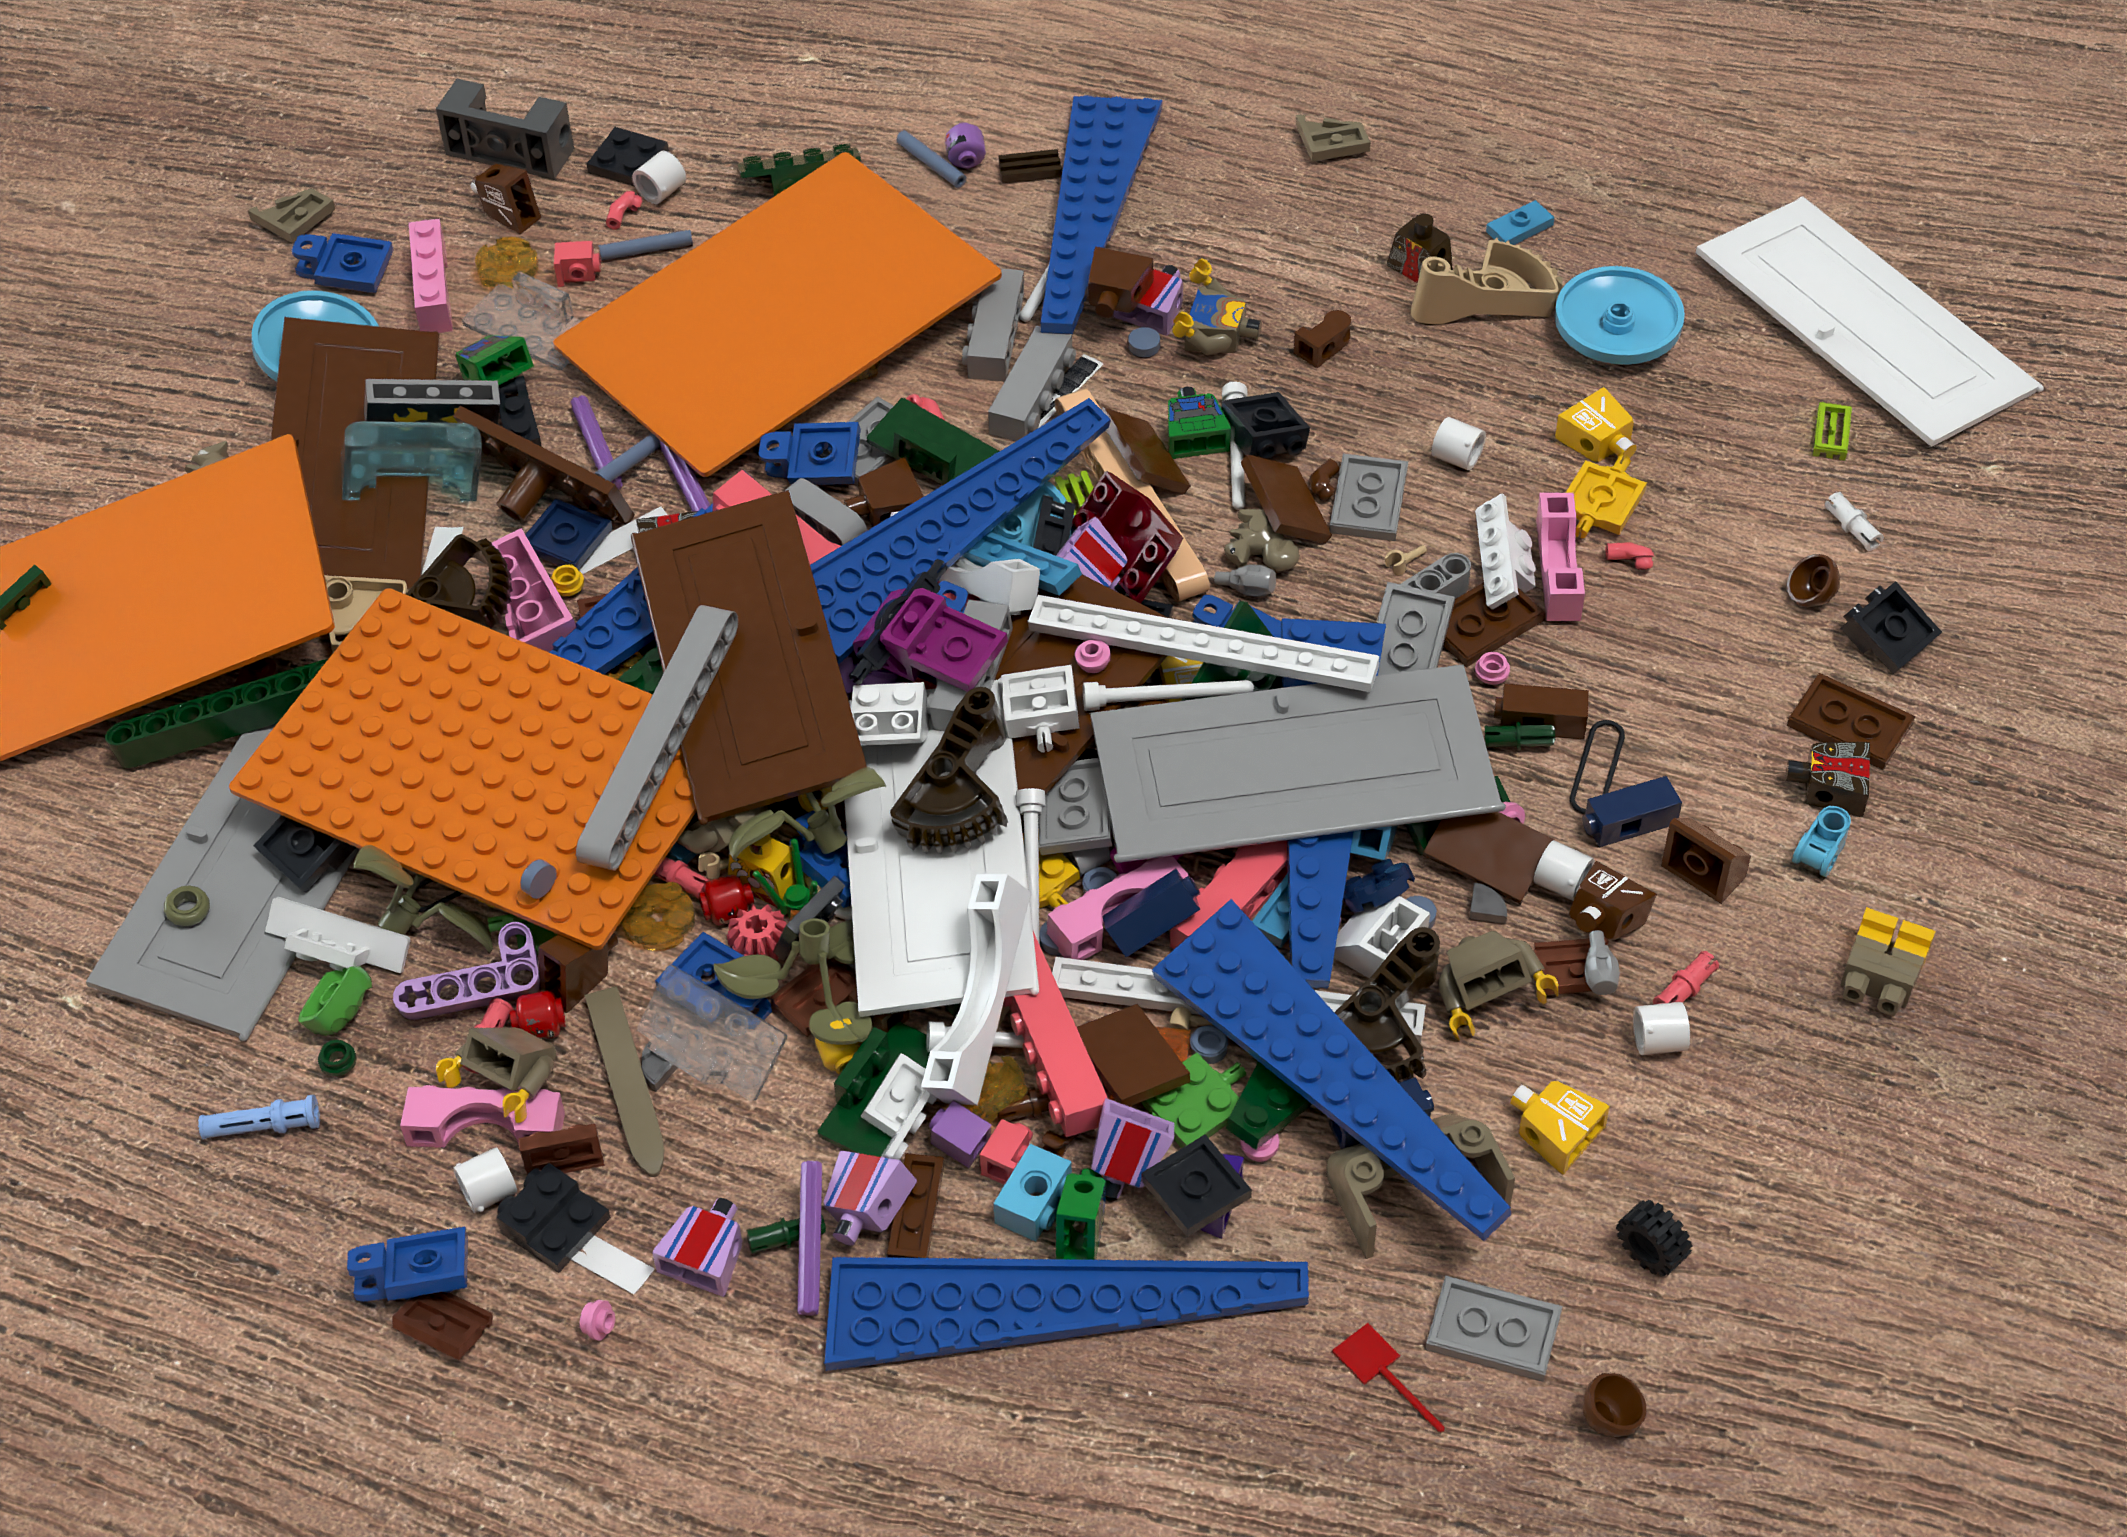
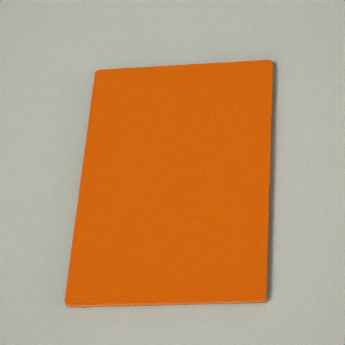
M843 152L555 338L553 344L559 353L702 477H708L759 443L764 434L777 431L1002 277V272L998 266L851 154Z
M292 435L281 436L0 547V595L33 565L39 567L52 583L48 588L42 586L29 598L30 604L24 610L18 608L4 621L7 626L3 630L0 629V761L334 630L335 623L298 450Z
M390 588L384 589L229 784L233 795L359 849L366 845L375 846L396 859L405 869L594 950H600L605 946L697 812L680 745L620 866L616 870H609L578 862L576 857L578 840L653 694ZM542 859L555 867L556 879L552 888L544 896L536 899L522 891L520 881L525 869L532 862Z

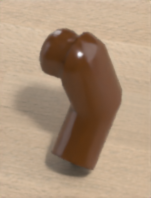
M1328 459L1309 478L1311 491L1313 494H1317L1322 501L1327 500L1335 493L1334 487L1329 483L1331 482L1330 479L1339 472L1340 468L1333 459Z

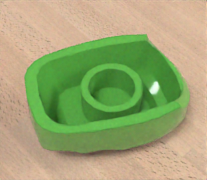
M351 966L343 968V971L334 970L326 972L305 1003L298 1021L314 1034L323 1036L338 1033L360 1009L359 1007L362 1004L366 990L373 988L371 977L362 967Z

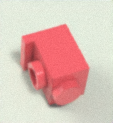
M592 241L555 243L554 269L558 287H564V282L596 280V272H601L600 253H594Z
M1001 1119L979 1154L981 1175L1005 1185L1028 1148L1029 1142L1033 1137L1032 1131L1023 1124H1013Z

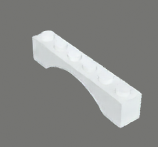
M891 512V516L898 512ZM962 556L943 573L939 581H947L967 590L968 594L979 597L982 602L1009 605L1010 615H1019L1022 610H1030L1034 607L1038 593L1040 569L1021 559L995 561L985 567H980Z
M976 874L967 908L971 933V958L966 991L960 1010L951 1028L941 1042L930 1051L921 1088L946 1104H951L954 1100L962 1105H978L1031 895L1028 889L1008 874Z

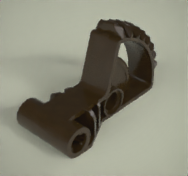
M459 534L446 546L406 595L492 629L494 625L503 624L501 615L508 613L507 604L512 602L510 598V593L513 591L510 582L512 579L505 559L487 538L476 542L463 534ZM470 558H476L489 567L487 591L478 606L472 605L476 593L474 578L463 567Z
M975 687L965 694L956 706L938 746L890 811L894 829L897 830L899 835L907 839L908 847L913 851L921 845L922 851L927 854L932 846H934L936 851L942 854L944 848L950 846L951 851L956 853L960 844H964L970 850L971 841L977 839L984 844V835L986 833L996 836L997 825L1007 827V816L1004 813L999 797L974 773L979 768L980 763L987 759L988 752L999 749L1006 741V731L994 693L989 688ZM945 772H950V773H949L948 775H946V776H940L941 774H943V773H945ZM980 799L988 806L975 816L950 825L926 826L908 821L915 810L933 816H948L970 808Z
M1426 927L1415 928L1395 946L1375 973L1334 1012L1372 1054L1389 1051L1400 1044L1404 1045L1411 1057L1392 1065L1383 1066L1398 1083L1401 1079L1406 1081L1414 1078L1413 1073L1422 1079L1427 1073L1424 1064V1049L1399 1011L1409 1000L1414 998L1420 989L1430 987L1436 980L1440 939L1435 931ZM1365 1004H1374L1379 1009L1374 1012H1367L1361 1007Z

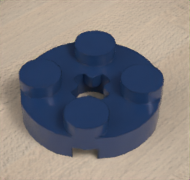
M1385 859L1371 867L1373 872L1362 878L1356 876L1346 880L1343 899L1348 910L1351 912L1364 911L1361 904L1372 901L1374 907H1377L1404 893L1409 888L1407 880L1415 881L1409 865L1403 862L1393 864L1391 859Z

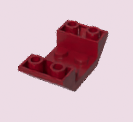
M1105 471L1073 518L1072 527L1076 530L1094 517L1102 523L1127 557V563L1122 569L1125 575L1119 584L1132 600L1141 604L1178 551L1183 537L1148 497L1111 472Z

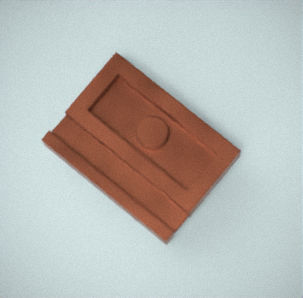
M1604 937L1605 945L1608 946L1609 940ZM1589 938L1534 943L1533 951L1545 968L1543 973L1554 976L1558 981V994L1592 991L1586 983L1584 971L1588 950L1591 947ZM1543 989L1546 995L1555 994L1552 989Z
M826 958L832 1001L836 1007L841 1003L850 1001L849 995L857 985V981L838 963L834 964L830 959ZM812 964L770 997L771 1005L781 1010L783 1016L807 1037L812 1034L809 1028L812 1014L818 1010L828 1009L825 1002L820 964Z
M596 1123L589 1125L577 1124L568 1129L553 1132H536L530 1136L518 1138L520 1153L527 1175L535 1168L542 1170L548 1163L564 1173L605 1166Z
M437 1292L410 1298L392 1316V1328L457 1360L482 1336V1331L486 1327L490 1328L493 1323V1313L450 1292Z

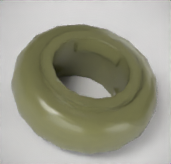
M190 885L174 889L167 895L164 902V913L167 919L175 925L183 927L200 923L207 916L210 909V900L207 894L200 888ZM191 901L196 903L189 910L177 909L184 902Z

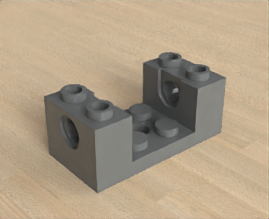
M456 78L436 107L445 154L488 165L501 164L526 170L527 174L555 180L574 151L567 103L538 97L524 119L488 112L485 105L487 97L484 84Z

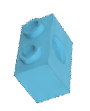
M1029 1144L993 1203L995 1224L1036 1242L1042 1231H1048L1055 1221L1056 1208L1060 1202L1066 1176L1072 1173L1071 1161L1033 1144ZM1034 1192H1041V1193H1043V1194L1040 1195V1196H1032V1195H1030L1031 1193H1034Z

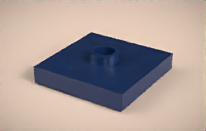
M555 498L525 535L539 558L558 566L572 565L579 570L612 530V523L608 519Z

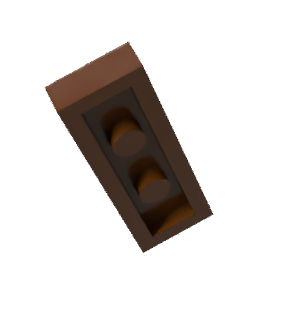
M905 1153L904 1166L915 1177L917 1182L893 1219L887 1258H928L944 1171V1157Z

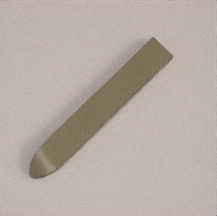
M615 986L586 994L584 996L629 1149L639 1167L650 1177H656L660 1174L664 1164L665 1150L663 1138L618 988Z

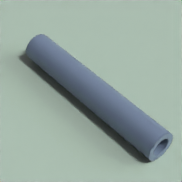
M903 130L897 135L896 142L956 188H960L965 184L966 175L909 132Z
M684 230L599 245V251L603 261L693 245L691 231Z
M651 433L594 474L612 482L661 447L660 440Z

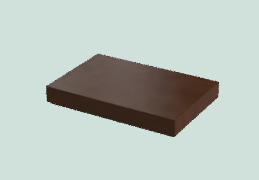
M1103 407L1102 411L1111 419L1109 428L1106 431L1138 481L1185 494L1191 485L1150 423Z
M1246 454L1240 463L1274 532L1326 544L1332 537V534L1298 467Z
M1483 582L1455 599L1443 646L1467 668L1477 662L1483 654L1497 650L1545 620V612L1519 588V595L1491 609L1486 604Z
M1818 673L1788 718L1787 726L1823 743L1870 742V764L1884 770L1912 727L1915 716Z
M1500 812L1441 819L1423 852V856L1477 883L1486 885L1498 894L1521 905L1534 881L1536 868L1545 849L1555 839Z
M1138 1004L1076 1027L1098 1077L1118 1103L1130 1107L1190 1083V1072Z

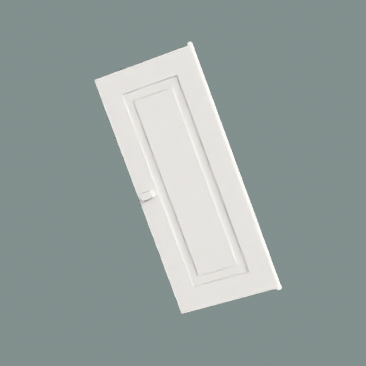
M1799 197L1798 200L1703 243L1696 248V254L1811 347L1814 353L1822 356L1931 447L2034 393L2044 390V387L1805 197Z
M1002 678L994 680L991 691L994 693L1006 731V741L999 749L989 751L987 759L980 763L979 768L974 773L999 797L1008 823L1007 827L996 826V836L986 833L984 835V844L975 839L971 841L970 850L964 844H960L956 853L951 851L950 846L944 848L942 854L938 853L936 848L932 846L926 854L922 851L921 845L914 851L909 848L907 839L899 835L897 830L894 829L890 814L892 807L936 749L945 732L934 730L931 715H929L928 737L922 743L861 745L867 767L873 768L884 780L886 787L872 789L845 800L858 1011L860 1017L962 1003L966 991L971 958V933L967 908L976 874H1008L1028 889L1020 807H1016V791H1018L1013 741L1012 738L1008 737L1005 724ZM936 689L926 690L927 699L929 694H934ZM945 772V773L941 774L940 776H946V775H948L950 772ZM980 799L970 808L948 816H933L915 810L908 821L926 826L950 825L967 820L988 806ZM1030 899L1005 997L1024 994L1037 995L1039 993Z

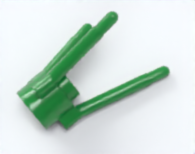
M796 839L791 840L796 884L786 890L783 900L759 871L753 872L754 878L777 906V910H780L782 915L787 914L790 920L818 892V883L815 880L811 881L810 890L805 887L800 850Z

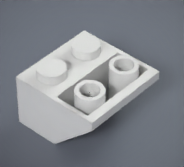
M924 682L853 685L851 712L861 745L922 743L928 737L929 714L926 711L927 694Z
M1400 896L1377 907H1374L1372 901L1362 904L1364 911L1355 912L1338 932L1334 958L1370 978L1395 946L1409 932L1419 927L1428 928L1429 912Z

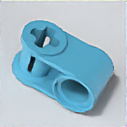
M1837 806L1823 808L1808 832L1799 841L1793 854L1792 862L1807 864L1819 870L1821 876L1827 877L1846 843L1851 823L1848 812Z

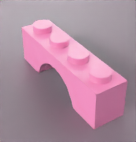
M440 219L410 222L409 235L414 303L420 331H437L438 333L453 331L445 267H447L446 245Z
M1540 493L1536 525L1546 621H1581L1585 589L1582 568H1577L1576 510L1574 493Z
M1173 856L1149 859L1141 867L1127 874H1120L1108 884L1098 889H1091L1082 897L1066 905L1063 904L1056 907L1048 914L1047 934L1059 948V952L1064 958L1084 960L1102 951L1103 915L1174 869L1178 870L1183 879L1189 875Z
M432 1085L408 1087L400 1127L406 1145L412 1147L445 1148L450 1139L459 1131L480 1123H492L506 1128L515 1136L519 1144L518 1138L527 1137L536 1132L562 1130L565 1111L560 1092L540 1089L533 1099L526 1100V1119L521 1123H516L515 1111L510 1112L504 1118L502 1100L507 1094L518 1093V1091L508 1088H500L498 1090H481L473 1087H461L460 1089L439 1088Z

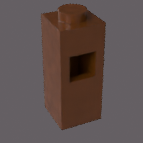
M1504 683L1502 697L1495 698L1494 718H1500V726H1516V722H1520V726L1552 725L1555 728V737L1584 739L1588 720L1589 690Z

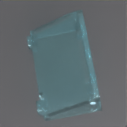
M360 421L348 425L345 429L341 451L342 500H359L361 490L369 485V488H376V475L442 476L443 489H449L450 485L459 492L460 501H477L482 451L479 430L475 426L466 423Z

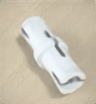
M1836 492L1828 498L1834 504L1826 501L1825 508L1842 523L1841 527L1846 533H1852L1867 551H1872L1880 545L1875 539L1877 538L1879 542H1882L1884 535L1867 520V515L1863 510L1856 509L1841 492Z

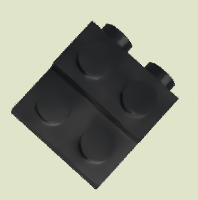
M1280 392L1222 401L1221 409L1226 419L1236 429L1233 441L1245 455L1270 459L1275 454L1289 453L1290 455H1297L1306 449L1310 427Z
M1896 581L1887 589H1884L1881 585L1878 586L1865 598L1869 603L1863 608L1858 603L1843 616L1847 623L1840 628L1863 654L1871 649L1892 674L1896 673L1942 633L1937 625Z
M282 815L253 845L305 893L329 866L337 870L357 848Z
M550 1163L542 1170L535 1168L530 1171L524 1180V1189L516 1197L509 1195L504 1198L498 1207V1216L496 1217L501 1234L558 1273L611 1218L609 1209L580 1191L577 1181Z

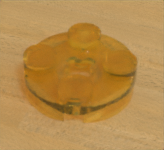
M502 237L496 239L497 244L489 248L485 244L479 249L475 257V265L480 282L485 287L522 290L529 285V280L538 271L539 261L537 252L530 247V243L525 239Z
M668 882L666 884L645 886L621 922L625 936L633 944L634 940L636 943L642 944L645 950L665 951L678 946L685 940L684 935L688 933L690 928L692 931L695 925V913L690 897L682 891L681 886L675 882ZM655 913L665 914L660 922H655V919L650 917Z
M1000 1056L1003 1062L995 1064L989 1059L978 1105H962L988 1123L995 1120L998 1112L1006 1108L1011 1102L1021 1099L1027 1092L1028 1088L1024 1083V1072L1012 1057Z

